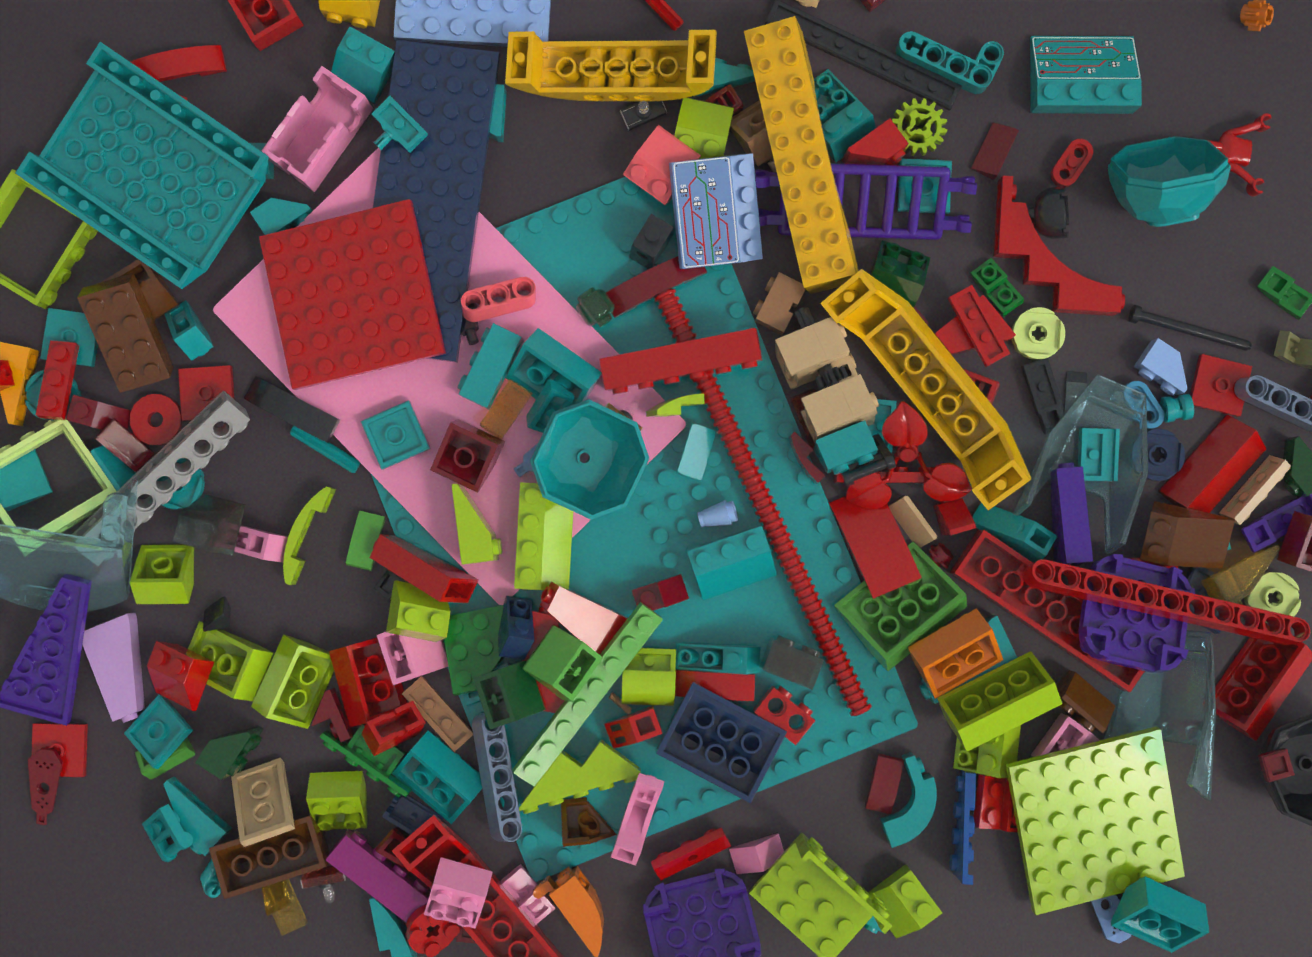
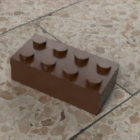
M134 273L82 288L77 299L119 392L122 393L170 378L174 368Z

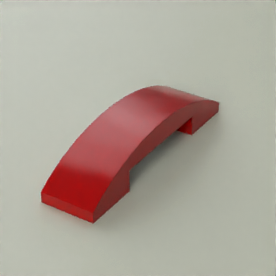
M221 45L174 49L130 61L159 82L195 74L207 76L227 71Z

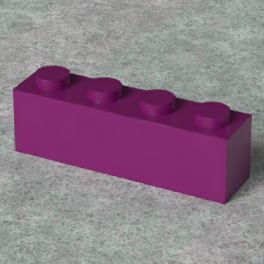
M347 829L329 851L326 861L407 923L410 915L428 902L430 895L428 886L420 879H412L407 875L408 871L398 864L394 865L386 857L377 853L375 848L366 843L367 839L360 832H352Z

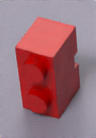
M410 701L394 709L393 712L383 714L368 721L361 735L373 756H376L419 735L426 722L414 701Z

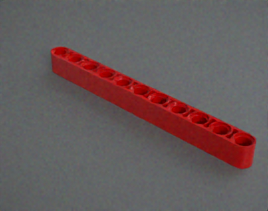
M1041 559L1028 565L1023 572L1025 583L1033 588L1269 642L1291 645L1303 642L1310 636L1309 624L1304 619L1063 563ZM1036 568L1042 571V580L1036 576ZM1061 574L1068 578V585L1062 582ZM1087 580L1093 583V591L1088 588ZM1113 586L1119 591L1118 597L1113 593ZM1138 592L1143 594L1144 603L1139 600ZM1164 597L1169 601V608L1164 604ZM1189 604L1193 605L1195 609L1194 614L1190 611ZM1215 609L1219 612L1220 619L1216 618ZM1240 615H1241V616L1244 618V620H1245V624H1244V625H1243V624L1241 623V621H1240ZM1265 621L1268 622L1270 630L1266 628ZM1291 627H1292L1293 630H1294V633H1295L1294 636L1291 634V631H1290V628H1291Z

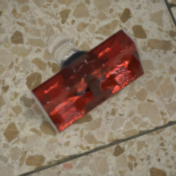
M327 866L303 874L300 881L302 889L315 886L323 888L325 901L332 903L335 900L332 885L336 882L345 881L347 876L334 866Z

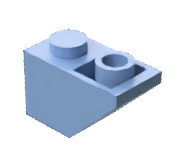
M1159 338L1150 341L1133 367L1138 369L1139 375L1146 380H1154L1161 385L1160 389L1172 396L1185 393L1187 384L1180 352Z

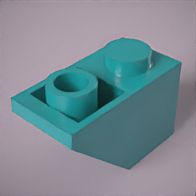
M270 198L250 213L263 233L267 235L297 227L301 222L305 221L304 219L313 209L307 204Z

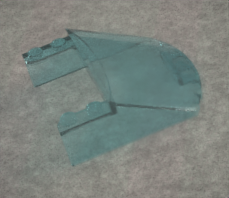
M132 479L124 493L115 492L106 497L103 503L101 539L0 524V598L18 605L45 611L49 604L48 601L61 577L65 574H70L92 580L87 611L103 609L127 600L130 587L138 480Z

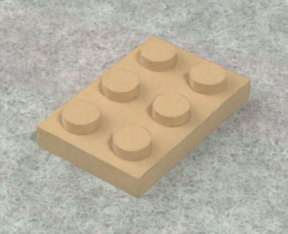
M281 758L241 771L233 777L231 776L240 843L244 847L295 829L285 764Z

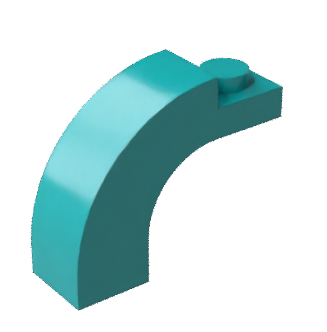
M911 752L901 755L911 782L909 801L900 811L880 818L885 836L891 848L907 843L918 836L930 822L936 806L937 789L934 777L930 773L922 776L921 773L925 772L920 757L916 758Z

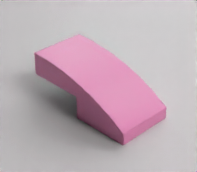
M521 864L501 880L504 888L513 896L520 908L536 925L556 909L547 895L540 899L533 896L534 888L538 883L532 879L528 871Z

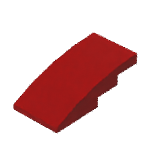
M846 496L829 503L846 545L852 553L872 599L922 578L888 504L877 509H867L850 503Z

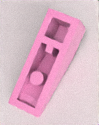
M212 518L206 544L262 560L284 563V553L288 537Z

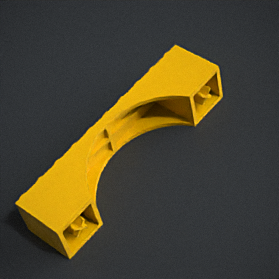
M793 16L745 30L744 34L803 286L809 293L813 294L840 287L855 275L859 269L826 147L816 100L814 78L804 35L796 17Z

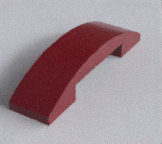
M677 256L623 282L604 293L603 296L614 318L638 307L639 304L656 297V295L665 290L672 289L682 283L686 284L706 274L707 270L705 266L680 269L679 257Z

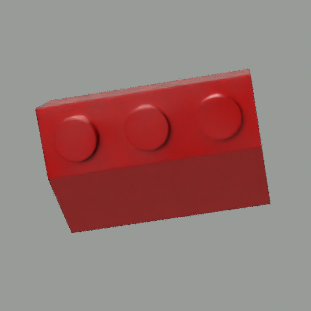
M377 637L329 651L350 727L366 724L368 721L383 714L393 712L394 709L407 703L406 698L402 695L404 692L402 683L396 685L392 683Z

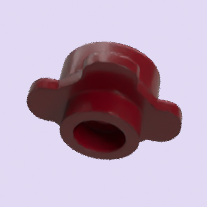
M942 543L936 546L931 545L929 550L931 553L930 558L939 567L943 566L947 569L950 561L954 558L953 554Z

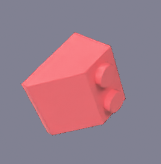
M658 125L634 155L623 175L666 205L672 200L669 163L699 159L701 155Z

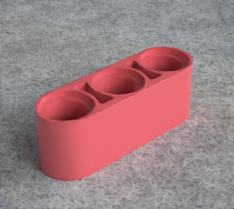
M519 277L469 290L461 298L463 316L470 322H478L528 309L535 304L536 285L528 277ZM522 290H527L530 292V294L526 296H522L518 293ZM495 297H503L505 299L502 302L493 301ZM471 303H476L480 305L476 309H470L467 307Z

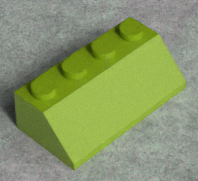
M520 482L514 589L544 590L547 586L549 587L551 581L569 589L573 511L542 497L538 483Z

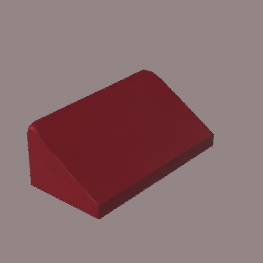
M993 122L971 169L994 180L999 174L1019 130Z

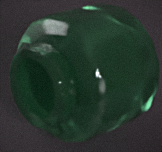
M592 287L577 298L579 302L576 305V309L588 326L598 324L599 327H602L613 319L610 314L614 311L615 306L603 289L595 290Z

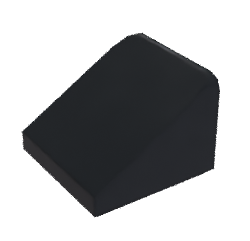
M387 570L374 589L391 603L394 581H407Z
M225 596L204 610V632L230 627L231 607Z

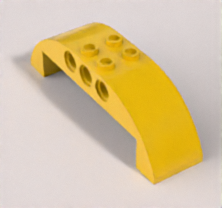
M689 30V40L542 42L534 31L509 32L505 84L535 95L576 101H666L688 98L704 93L714 85L717 32L716 30Z

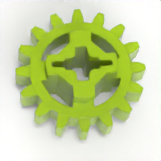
M915 98L912 99L910 106L904 102L901 106L902 111L897 109L894 113L898 119H892L909 143L904 152L908 148L911 149V156H914L917 150H920L922 156L927 153V148L931 152L935 151V143L941 145L943 142L941 136L947 133V129L942 128L947 123V119H940L943 110L935 111L936 103L933 102L928 106L926 105L927 101L925 98H923L920 104L917 103ZM904 117H905V119H906L905 122L907 123V128L903 131V130H902V122H903V119H904ZM915 124L917 126L925 124L922 130L919 128L912 131ZM932 124H935L934 136H932L933 133L930 130ZM911 140H916V141H919L920 143H915V142H912Z

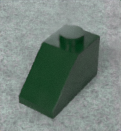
M1300 436L1290 437L1285 441L1283 459L1291 465V468L1285 473L1283 478L1286 482L1285 487L1294 496L1308 497L1312 494V451Z

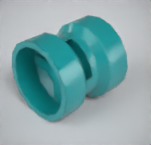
M1189 394L1179 395L1178 398L1168 396L1160 399V406L1164 411V423L1174 422L1179 418L1182 420L1193 418L1194 404Z

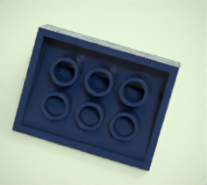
M692 682L655 752L659 756L751 803L787 731Z

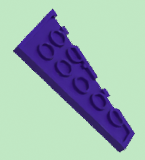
M65 574L61 577L48 601L49 604L36 623L37 626L15 661L9 677L2 685L0 708L66 726L71 722L92 580L70 574Z

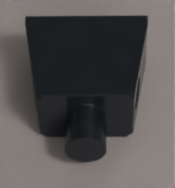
M651 214L634 240L629 258L647 269L653 268L675 233L676 228Z

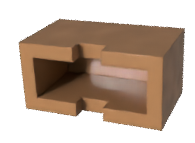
M779 272L776 278L771 276L765 288V291L769 293L765 301L759 300L753 314L757 315L756 323L783 335L793 315L789 310L791 306L797 307L805 288L802 283Z

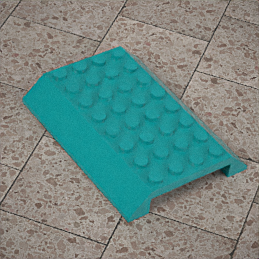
M99 42L86 63L94 69L89 80L41 154L36 155L28 152L15 174L173 284L183 289L208 270L260 191L265 181L269 156L111 48Z

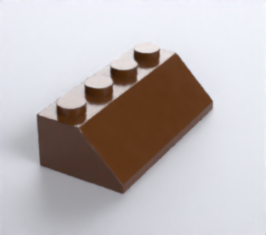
M312 815L294 820L295 829L246 847L240 843V838L210 847L209 851L224 899L321 869L330 864L326 861L329 849L325 836Z

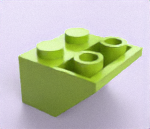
M1021 725L966 752L957 738L953 768L996 778H1008L1006 764L1017 761Z
M363 771L310 773L306 800L310 814L320 830L367 828V791Z

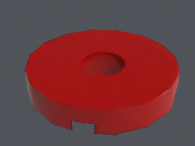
M150 394L142 397L134 404L130 413V426L133 434L140 441L149 445H165L181 431L183 422L181 420V408L172 398L162 394ZM155 413H160L163 417V422L158 427H154L151 424V417Z

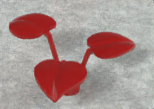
M901 401L897 408L887 417L882 427L884 439L889 444L897 446V453L894 454L896 465L899 459L904 462L918 459L924 475L928 477L923 485L924 491L935 500L954 501L967 495L971 491L972 486L968 481L966 473L959 466L953 463H942L935 466L932 473L928 471L923 461L922 453L918 452V445L924 443L927 438V425L914 408ZM895 468L888 470L884 479L876 472L854 481V484L850 485L847 489L846 499L852 504L867 509L883 507L889 502L892 495L891 488L886 483L889 482Z

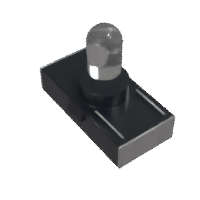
M639 101L620 110V113L628 131L666 115L667 110L663 101Z

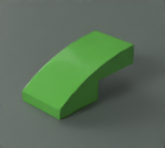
M359 511L348 550L346 565L372 571L374 560L369 557L373 551L375 541L382 533L385 523L384 516Z

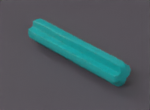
M295 426L290 431L291 436L349 472L355 473L361 463L330 442L327 443Z

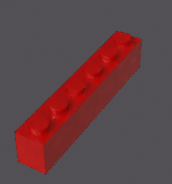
M751 328L600 358L599 361L605 390H612L614 395L629 392L628 387L638 385L639 390L654 387L653 382L664 380L665 385L680 382L679 377L687 375L690 376V379L706 377L705 372L715 370L716 374L732 372L731 367L741 365L742 369L757 367V362L763 361L757 329Z

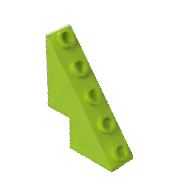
M602 739L583 764L562 750L521 803L519 811L523 810V814L537 811L539 809L538 805L548 803L549 806H554L564 802L563 798L573 795L574 799L584 797L589 794L588 790L597 787L599 791L614 787V782L624 780V783L636 781L638 774L641 773V768Z

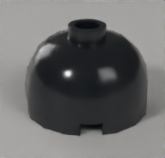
M1066 186L1045 189L1036 197L1034 207H1029L1031 221L1035 223L1037 231L1042 236L1050 239L1069 237V231L1064 232L1066 225H1069L1068 195L1062 196V193L1067 190Z

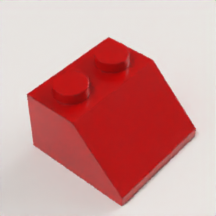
M890 118L849 147L842 162L844 164L897 165L906 154L904 150L909 143Z
M156 641L147 668L156 693L192 711H196L214 661L179 644Z

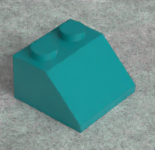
M349 27L336 50L331 72L364 94L369 102L375 104L392 75L395 51L358 30Z
M865 420L817 439L814 445V452L827 474L834 472V475L847 471L849 469L848 465L855 462L862 465L873 460V455L878 450Z

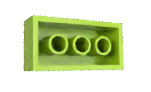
M1032 651L937 698L946 721L966 752L1062 705L1054 680Z

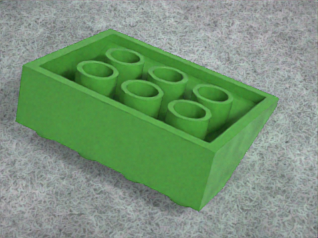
M914 542L910 543L908 548L922 577L921 579L872 599L867 585L863 581L834 605L868 651L887 671L891 670L910 654L909 646L936 632L967 607L966 593Z

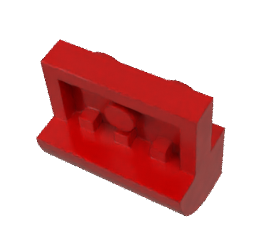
M978 774L974 809L976 828L1018 832L1008 778H996Z

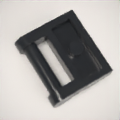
M879 433L872 436L878 448L877 453L873 455L874 459L862 465H859L858 462L850 464L847 471L840 473L846 487L853 485L854 481L883 469L891 470L896 468L894 458Z

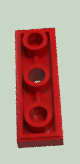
M722 828L710 829L702 837L694 841H685L679 848L671 852L659 854L656 859L651 861V864L659 879L663 880L731 847Z

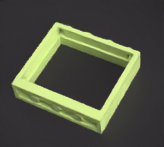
M66 419L49 420L44 424L45 428L36 433L34 431L28 432L20 438L21 442L14 446L9 444L0 448V469L63 433L103 491L25 538L0 504V520L24 555L94 514L117 492Z

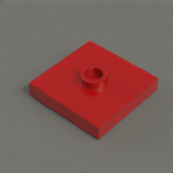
M1199 355L1190 392L1194 406L1241 417L1244 401L1236 396L1234 386L1240 378L1250 377L1253 366L1209 355Z
M231 365L178 369L182 421L193 420L223 390L234 399L233 368Z
M33 723L32 755L42 747L56 749L63 761L60 777H85L88 724L69 723L66 726L58 723Z

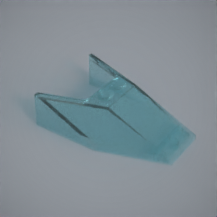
M1097 375L1048 434L1030 474L1031 480L1026 483L1013 515L1019 516L1031 506L1034 496L1051 479L1050 471L1058 468V464L1074 463V467H1078L1079 428L1120 429L1118 481H1084L1085 491L1103 500L1105 552L1111 554L1126 544L1148 476L1146 394Z
M1187 630L1184 649L1189 651L1185 660H1182L1176 668L1166 672L1151 673L1145 671L1131 693L1121 690L1117 697L1116 707L1112 714L1105 739L1157 726L1161 729L1163 741L1197 746L1186 784L1205 800L1211 801L1216 719L1213 634L1211 632Z

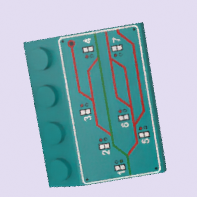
M1134 36L1030 37V113L1133 114L1142 106L1141 75Z

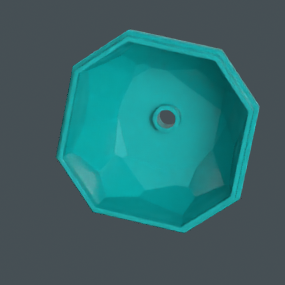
M1178 136L1126 145L1111 158V163L1108 165L1110 183L1120 204L1135 219L1143 220L1154 227L1168 226L1198 219L1200 213L1207 209L1227 184L1231 169L1228 158L1210 141Z
M588 399L552 412L530 459V464L542 497L592 520L627 507L649 461V455L637 422ZM587 453L588 460L582 463L580 455Z

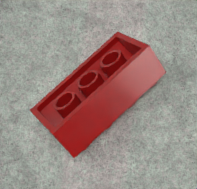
M1265 623L1266 628L1270 630L1269 624ZM1250 637L1202 706L1237 731L1257 741L1311 663L1312 651L1303 642L1283 645Z

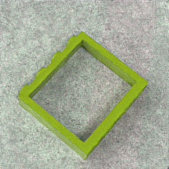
M14 169L11 170L0 188V228L26 187L70 212L15 174L16 171ZM82 222L38 294L33 293L0 273V284L36 306L47 309L56 300L57 291L61 284H64L70 278V270L75 262H78L83 257L86 244L96 236L98 231L86 222Z

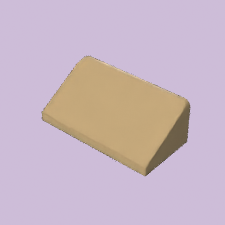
M902 496L889 505L895 519L912 542L919 548L937 538L936 533L908 496Z

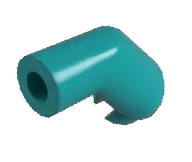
M211 858L201 874L200 881L205 894L210 898H216L221 893V887Z

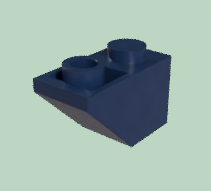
M506 596L498 632L499 656L525 660L534 642L532 600Z

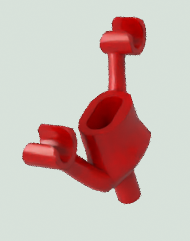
M1269 113L1256 118L1253 123L1223 132L1219 142L1208 140L1228 158V163L1231 165L1230 171L1248 183L1246 191L1252 197L1263 193V191H1259L1256 188V185L1263 184L1264 180L1262 178L1255 179L1242 168L1246 167L1250 162L1252 141L1236 136L1254 130L1264 132L1271 128L1263 122L1272 118Z

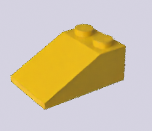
M318 0L319 9L329 22L341 24L342 21L350 22L353 26L363 29L367 28V26L375 27L380 0Z

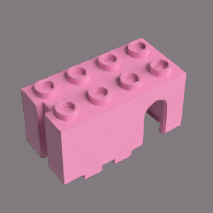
M323 66L320 67L313 77V81L318 87L317 94L313 100L308 102L303 95L300 96L262 149V152L269 156V160L288 175L291 174L297 181L313 192L320 186L373 110L364 94Z

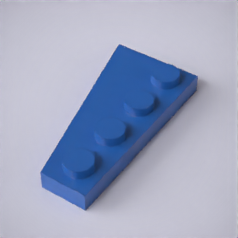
M960 770V776H956L955 789L956 792H959L958 802L954 803L953 815L954 818H957L956 828L952 829L951 841L952 844H955L954 855H950L949 867L962 884L973 885V875L968 874V864L974 862V850H972L969 837H972L975 831L974 817L970 816V810L974 811L976 773Z

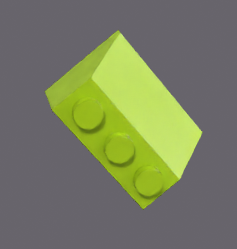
M283 634L251 707L265 718L308 729L334 672L329 652L306 641Z

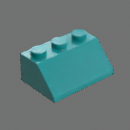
M537 328L523 343L505 378L535 399H537L548 379H552L575 395L571 405L587 399L601 377L602 372Z
M762 526L686 551L703 600L777 576L771 550Z
M429 731L415 744L392 773L450 824L457 819L482 789L480 772L469 766L462 760L460 755L449 749L442 743L440 738Z
M1146 876L1126 887L1111 919V926L1171 953L1209 933L1206 904Z

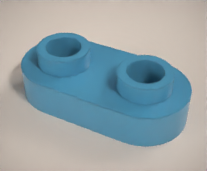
M1141 381L1127 383L1121 391V398L1138 425L1144 429H1153L1160 426L1164 420V411L1148 386ZM1132 390H1135L1138 394L1136 399L1130 396ZM1146 412H1150L1152 415L1150 421L1145 419Z

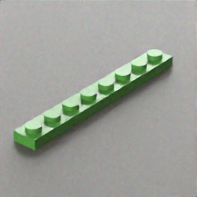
M642 602L638 604L600 654L603 659L574 701H564L513 767L512 771L515 775L535 787L663 619L660 615Z

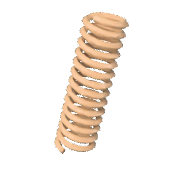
M612 692L609 699L615 702L616 705L618 704L623 711L630 714L632 708L628 704H621L622 699L620 700Z

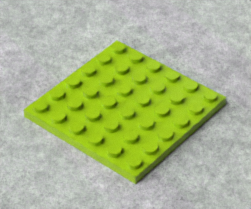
M1157 726L1006 764L1031 908L1035 915L1124 893L1126 887L1145 876L1159 883L1185 877L1161 729Z

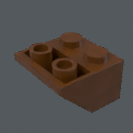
M139 259L104 280L107 281L134 273L154 320L179 305L162 276Z
M1068 670L1056 685L1062 701V705L1058 706V708L1063 712H1068L1070 715L1074 714L1073 720L1090 732L1096 730L1103 733L1109 724L1116 706L1078 673Z

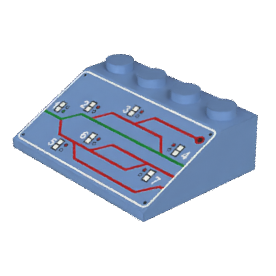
M753 153L669 163L680 269L763 259Z

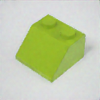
M683 98L674 136L700 154V159L724 156L734 108L692 98Z
M141 545L129 582L136 604H189L194 586L193 545Z
M395 580L386 633L432 642L447 638L451 612L448 602L437 601L410 583Z
M906 864L868 892L870 894L872 891L884 902L883 905L890 914L888 917L892 924L890 931L896 938L922 929L942 914V911Z

